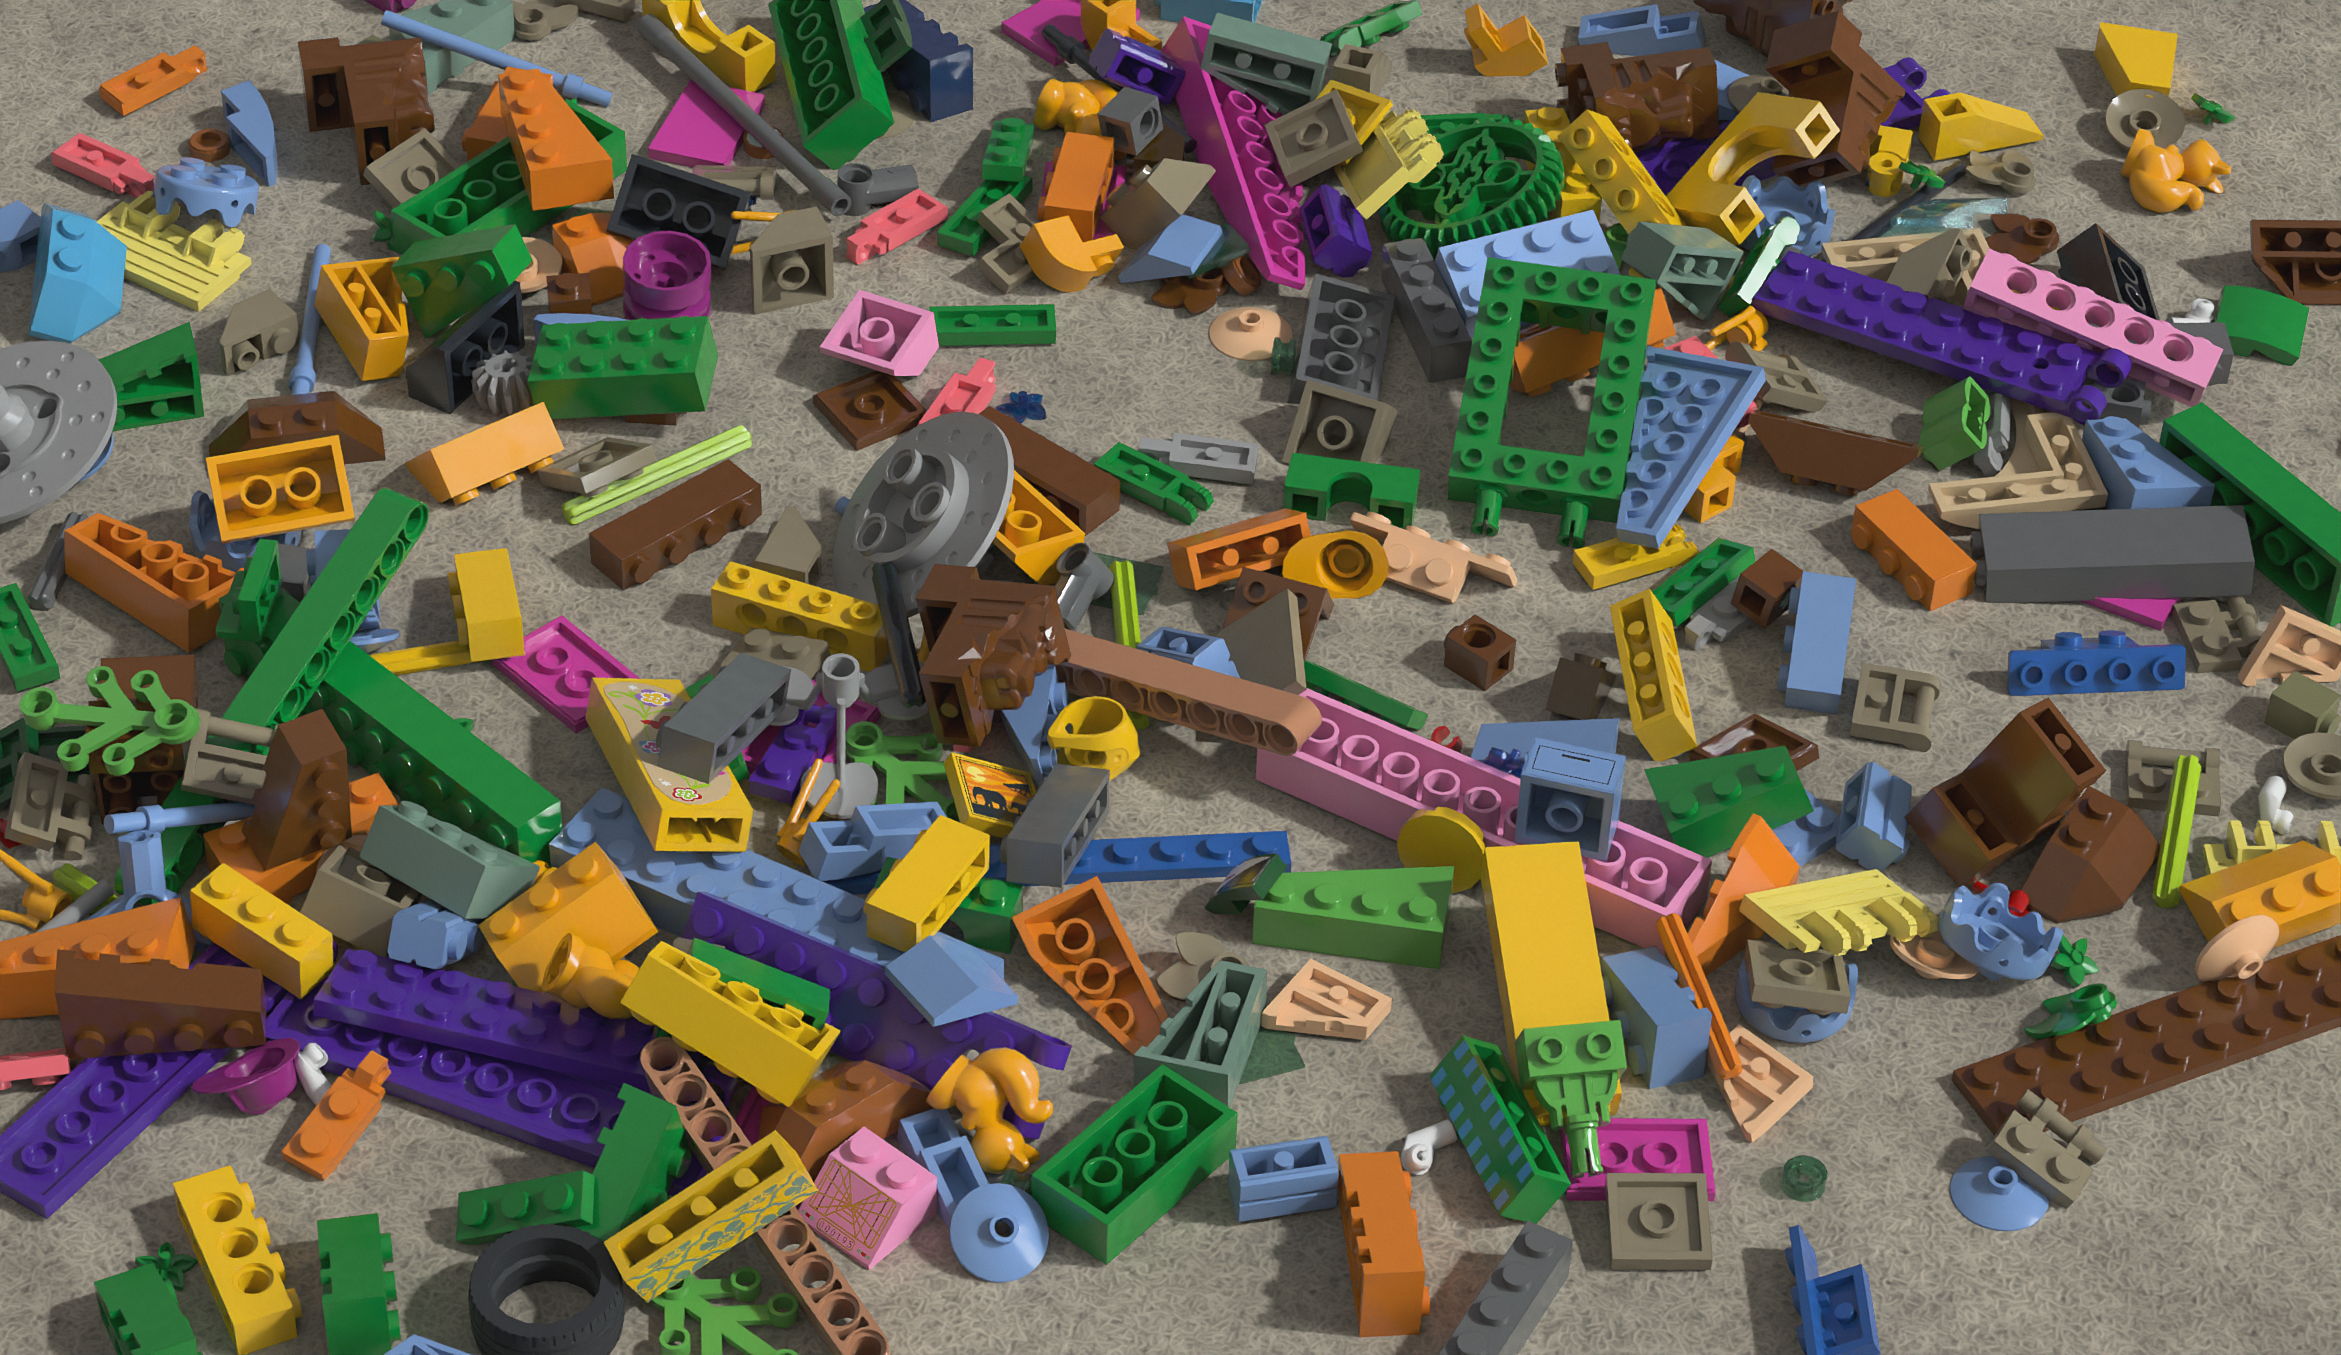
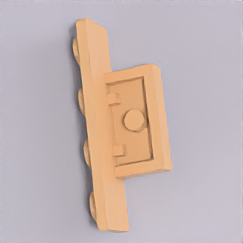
M1353 512L1350 518L1355 531L1365 533L1376 540L1384 542L1382 547L1385 549L1389 561L1386 581L1452 604L1458 598L1468 572L1514 588L1518 581L1513 568L1510 567L1511 563L1501 556L1487 553L1485 557L1471 553L1469 547L1458 541L1447 539L1445 543L1431 539L1429 533L1418 527L1407 526L1406 529L1390 525L1391 521L1374 512H1367L1366 516Z

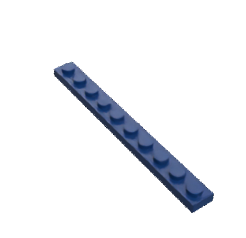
M1287 831L1091 840L1064 885L1081 884L1098 876L1101 883L1227 877L1230 871L1244 860L1254 856L1277 853L1287 866L1283 873H1291V857ZM1001 844L989 845V870L983 877L1007 881V864L1000 861ZM881 870L850 878L823 882L853 895L869 894L874 888ZM1016 883V884H1021V885H1023V887H1026V886H1041V885H1033V884Z

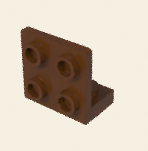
M1243 567L1223 629L1288 588L1297 597L1303 659L1306 660L1319 618L1329 619L1334 603L1326 588Z

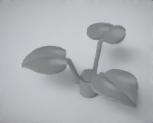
M840 653L825 659L822 665V673L816 675V684L814 686L806 673L796 668L786 667L791 669L785 710L769 725L784 726L791 724L798 717L799 709L810 710L822 690L824 699L829 705L837 708V764L823 762L806 803L813 808L834 779H838L840 787L822 814L831 818L849 819L852 817L855 806L873 804L878 792V779L872 767L866 763L855 762L845 764V708L853 704L858 698L860 691L867 704L877 703L880 713L891 719H916L926 715L929 710L926 702L921 707L914 705L911 708H907L902 704L893 664L875 668L865 676L864 673H859V663L853 656ZM919 662L920 668H922V666L924 665V663H923V662ZM811 767L803 774L801 778L800 789L802 788V785Z

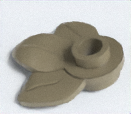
M510 0L513 3L515 35L525 40L541 39L547 36L551 30L570 25L578 15V5L575 4L556 7L552 0H529L525 4Z
M2009 149L2003 154L2001 160L1991 159L1976 151H1970L1969 166L1965 168V171L1975 180L1986 184L2000 185L2003 191L2012 195H2019L2034 189L2036 179L2033 176V164L2017 150Z
M1199 932L1178 933L1175 937L1182 961L1175 963L1162 972L1156 983L1170 998L1186 1001V997L1220 960L1249 966V964L1240 955L1225 952L1220 942L1211 935Z

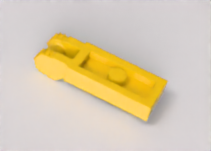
M1675 524L1659 549L1622 542L1618 538L1574 550L1573 565L1591 589L1595 590L1670 567L1675 568L1685 565L1699 552L1693 541H1684L1687 536L1683 528Z

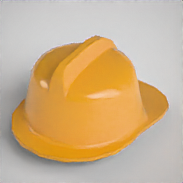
M1343 530L1334 533L1312 535L1299 540L1287 552L1283 560L1282 574L1284 578L1326 588L1331 599H1355L1369 596L1381 588L1388 575L1389 561L1385 549L1376 539L1365 533Z

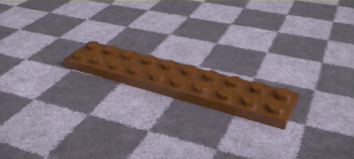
M2341 935L2265 961L2260 970L2251 977L2241 979L2239 976L2208 981L2113 1014L2103 1022L2086 1025L2073 1033L2063 1036L2053 1035L1953 1070L1951 1081L1995 1136L2004 1120L2014 1110L2027 1120L2030 1118L2031 1115L2016 1105L2027 1089L2042 1100L2046 1097L2059 1106L2057 1111L2074 1122L2341 1027ZM2044 1127L2042 1131L2046 1132L2049 1131V1129Z

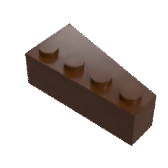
M57 949L55 996L66 1054L69 1059L266 1045V997L261 969L197 963L193 969H182L170 964V960L153 958L150 960V965L120 963V955L101 953L99 960L75 958V951Z

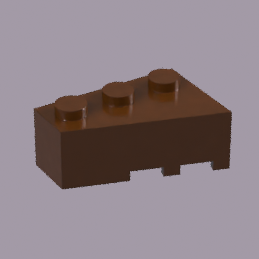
M323 709L278 725L263 766L267 774L262 788L255 789L252 798L256 806L252 819L245 820L241 829L264 871L323 848L337 846L342 841L352 838L347 750Z

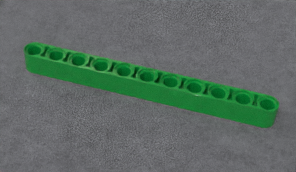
M382 488L373 496L222 719L274 729L275 725L296 719L422 535L429 519V509L425 503L388 488ZM212 735L205 741L206 744L265 756L268 755L270 748ZM181 776L161 807L169 809L237 801L180 790ZM226 822L165 828L160 833L167 890L179 893L205 855L203 833L223 827ZM121 866L114 880V888L119 895L124 894ZM148 897L136 901V903L143 906L158 903L153 898Z

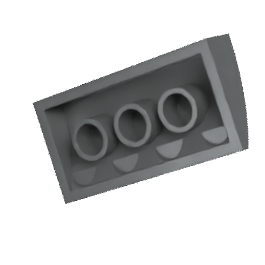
M1315 273L1306 300L1287 403L1300 404L1307 380L1377 400L1395 295Z

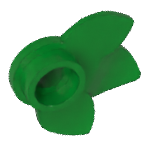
M2096 983L2084 986L2069 994L2043 1000V1005L2051 1016L2037 1025L2024 1028V1031L2027 1035L2038 1039L2073 1033L2086 1025L2097 1024L2108 1019L2111 1016V1011L2117 1006V999L2114 993L2108 991L2105 984Z

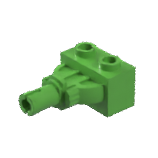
M1621 1020L1523 1029L1515 1041L1521 1090L1533 1089L1541 1106L1550 1113L1552 1131H1560L1563 1127V1132L1568 1137L1572 1177L1583 1178L1586 1173L1588 1177L1603 1174L1597 1128L1598 1126L1604 1127L1610 1124L1608 1105L1615 1095L1618 1079L1627 1069Z

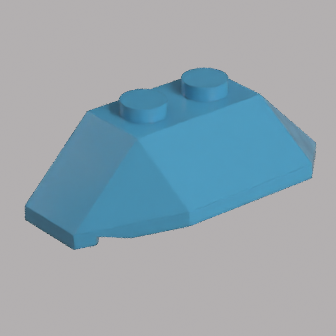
M44 203L42 206L28 330L29 336L70 344L117 316L121 310L127 246L84 213Z

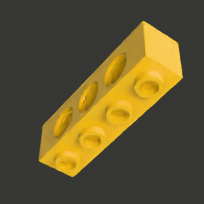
M1587 109L1558 135V138L1628 234L1636 228L1639 221L1687 226L1607 116Z
M732 561L728 563L711 588L713 626L744 635L753 627L827 641L831 655L840 653L851 655L858 661L860 669L867 672L880 667L889 653L883 622L877 604Z
M1650 588L1610 605L1633 732L1654 761H1665L1698 747L1671 618Z
M229 1165L174 1182L173 1189L177 1214L237 1354L245 1355L297 1338L295 1319L303 1316L301 1304L295 1289L290 1288L286 1290L283 1282L287 1281V1277L279 1253H269L267 1246L271 1245L268 1228L262 1216L254 1218L251 1212L255 1210V1202L247 1181L239 1184L232 1166Z

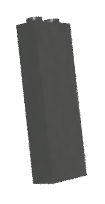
M2243 505L1979 514L1978 532H1971L1970 534L1971 557L1980 559L1975 560L1977 564L1975 585L1984 587L1986 603L2095 600V597L2150 599L2244 596L2252 594L2255 560Z

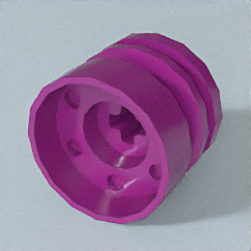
M658 231L638 237L627 246L623 256L624 319L678 318L681 316H708L710 318L711 294L709 287L711 284V260L709 251L701 241L685 233Z

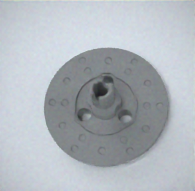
M33 341L0 349V524L29 515L67 492L94 465L111 436L117 414V395L114 383L103 364L91 353L78 346L57 341Z
M948 413L920 424L886 450L858 485L840 521L832 557V573L837 593L878 605L872 580V567L877 562L881 564L891 562L896 566L909 618L919 614L916 597L934 564L977 567L978 575L990 566L994 557L986 551L994 546L992 541L1007 511L1014 479L1012 449L1007 437L996 424L976 413Z

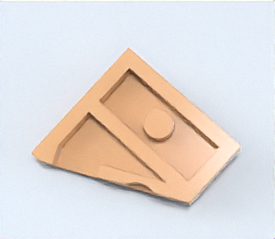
M2280 605L2237 675L2240 682L2246 686H2256V679L2279 678L2282 683L2294 671L2316 682L2338 681L2341 676V631Z
M1310 959L1264 1009L1261 1015V1026L1272 1030L1366 1040L1391 1012L1392 998Z

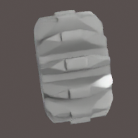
M505 350L503 354L496 355L491 353L488 360L478 361L477 369L472 372L473 379L471 383L473 393L476 395L480 408L482 410H491L493 415L505 412L511 416L516 411H523L529 406H534L535 404L528 385V377L534 356H525L524 351H518L513 354Z

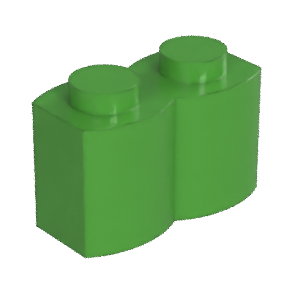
M1971 376L1926 399L1921 416L1923 427L1920 432L1918 445H1923L1922 457L1928 463L1932 462L1939 471L1982 450L1986 446L1987 430L1985 422L1990 416L1989 398Z

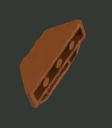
M867 1060L841 1062L811 1079L790 1107L783 1103L775 1104L772 1102L762 1107L758 1141L776 1130L797 1152L811 1179L814 1181L829 1154L861 1128L866 1127L880 1138L885 1139L898 1131L900 1119L934 1109L926 1103L931 1090L909 1075Z

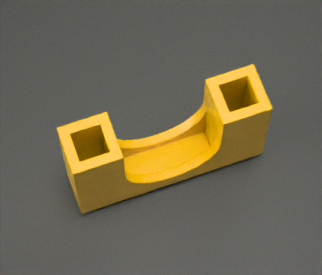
M1757 92L1666 197L1687 226L1708 228L1731 244L1740 245L1765 216L1746 188L1734 185L1736 181L1751 167L1773 156L1793 155L1815 159L1840 130L1820 101Z

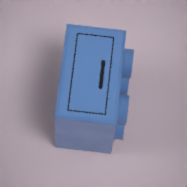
M1533 737L1521 773L1514 842L1530 845L1579 841L1581 856L1607 861L1619 820L1626 756Z

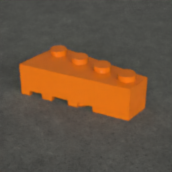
M537 68L530 70L519 69L510 73L498 74L501 115L532 210L536 211L614 199L612 158L542 72Z
M379 772L349 783L352 836L368 835L379 805L397 806L396 799ZM252 817L203 833L209 873L224 863L286 904L291 903L294 896L311 887L316 876L318 863L328 849L323 848L264 871L241 831L244 821L250 820Z
M182 897L0 941V1020L59 1014L55 996L57 949L75 951V958L99 960L101 953L120 955V963L150 965V960L153 958L170 960V964L178 968L188 969L196 938Z

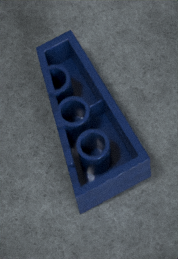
M899 0L910 27L912 49L886 69L892 77L895 88L898 91L904 90L909 96L913 109L916 112L921 111L930 122L973 110V47L967 43L959 45L958 37L952 32L943 34L940 31V24L933 19L925 21L924 13L907 0ZM876 4L864 7L865 13Z

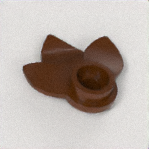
M2014 213L1991 214V221L1998 232L1986 237L1985 240L1989 248L1994 251L2010 254L2022 263L2031 264L2038 261L2042 254L2050 253L2058 247L2059 235L2056 232V226L2049 220L2041 218L2030 220L2024 215Z
M1211 261L1202 262L1193 275L1162 278L1166 284L1152 295V302L1167 309H1178L1184 306L1191 314L1204 312L1216 304L1217 296L1224 294L1228 290L1229 282L1224 276L1222 265Z

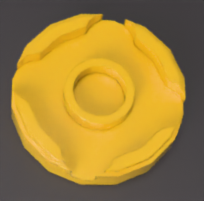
M1436 807L1435 810L1424 811L1425 808L1417 810L1405 822L1397 840L1399 858L1405 868L1455 866L1452 893L1472 888L1481 879L1480 868L1486 847L1482 840L1484 834L1479 826L1465 814L1448 807Z

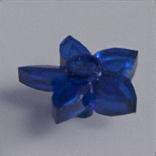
M1011 391L1009 394L1010 403L996 406V410L1003 414L1013 413V419L1020 424L1027 417L1032 420L1046 419V411L1041 405L1043 395L1027 394L1025 391H1020L1018 394Z
M1494 747L1491 748L1483 762L1520 779L1522 768L1525 764L1523 760L1518 759L1521 755L1519 750L1513 749L1509 755L1506 751Z

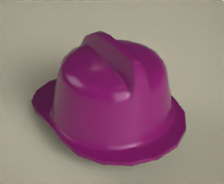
M280 1038L266 1042V1045L257 1046L235 1061L199 1077L192 1084V1090L198 1094L225 1092L240 1111L247 1114H264L296 1090L297 1075L293 1059L300 1050L299 1042L293 1038Z

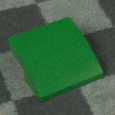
M2225 285L2220 292L2214 323H2225L2234 354L2248 357L2255 349L2281 364L2293 366L2300 356L2309 307L2269 291L2244 286Z

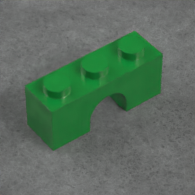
M1292 453L1284 485L1283 509L1304 512L1307 519L1326 521L1327 512L1333 505L1340 502H1355L1363 505L1369 512L1386 517L1391 521L1390 525L1406 529L1407 526H1413L1419 494L1420 469Z
M886 858L874 888H879L886 880L897 858ZM982 877L948 919L955 922L962 929L965 943L977 948L1010 954L1019 933L1012 917L1023 912V885Z

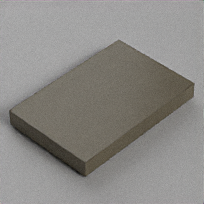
M1288 588L1217 632L1218 638H1223L1230 653L1228 660L1233 661L1240 679L1296 695L1307 690L1297 597Z

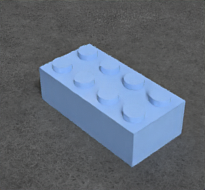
M1593 210L1440 247L1435 260V264L1471 338L1474 335L1487 257L1621 275ZM1520 321V327L1536 324Z

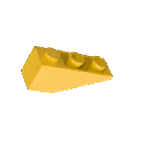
M1961 92L1924 99L1918 134L1919 140L1934 161L1970 154L1971 150L1978 153L2041 141L2044 137L2027 112Z

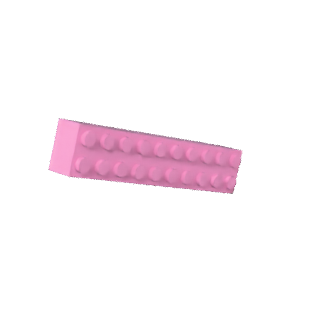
M1308 688L1299 695L1309 699L1319 709L1322 716V723L1319 728L1291 756H1284L1257 748V781L1396 841L1405 822L1417 810L1425 808L1424 811L1435 810L1436 807H1448L1465 814L1479 826L1484 834L1482 840L1486 847L1527 845L1514 842L1520 778ZM1619 820L1607 861L1581 856L1593 926L1643 948L1656 946L1664 957L1667 953L1657 932L1656 921L1662 916L1676 913L1681 917L1686 928L1707 900L1712 865L1711 859Z

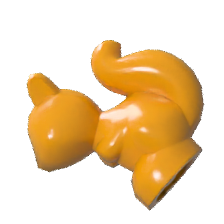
M1051 79L1045 84L1038 98L1033 123L1041 130L1059 126L1064 129L1065 135L1066 132L1102 136L1097 113L1119 92L1113 86L1100 80L1089 79L1076 83ZM1114 149L1115 160L1125 158V154L1122 151Z
M2139 129L2120 175L2130 180V189L2136 202L2149 211L2168 213L2183 205H2189L2192 211L2200 210L2204 203V194L2198 187H2205L2217 194L2222 193L2223 187L2217 176L2218 174L2227 175L2231 173V167L2221 161L2217 151L2204 139H2199L2189 144L2179 154V148L2175 145L2169 144L2165 149L2158 147L2154 144V138L2150 131Z
M568 932L559 942L544 972L541 988L544 992L553 996L562 997L564 1001L579 1009L591 1007L595 1012L604 1017L626 1019L633 1017V1015L630 1013V1009L620 1002L640 968L623 959L613 963L609 952L593 946H586L581 938Z
M1007 1047L987 1050L980 1053L973 1060L962 1054L945 1072L926 1099V1103L936 1110H946L953 1106L958 1108L963 1115L960 1122L963 1128L968 1131L973 1129L976 1131L971 1147L982 1171L996 1175L1007 1173L1010 1170L1023 1173L1029 1169V1163H1035L1040 1159L1039 1152L1025 1143L1019 1129L1003 1119L1007 1103H1010L1015 1113L1021 1119L1033 1124L1045 1122L1054 1110L1050 1100H1038L1040 1082L1038 1072L1033 1063L1017 1050Z

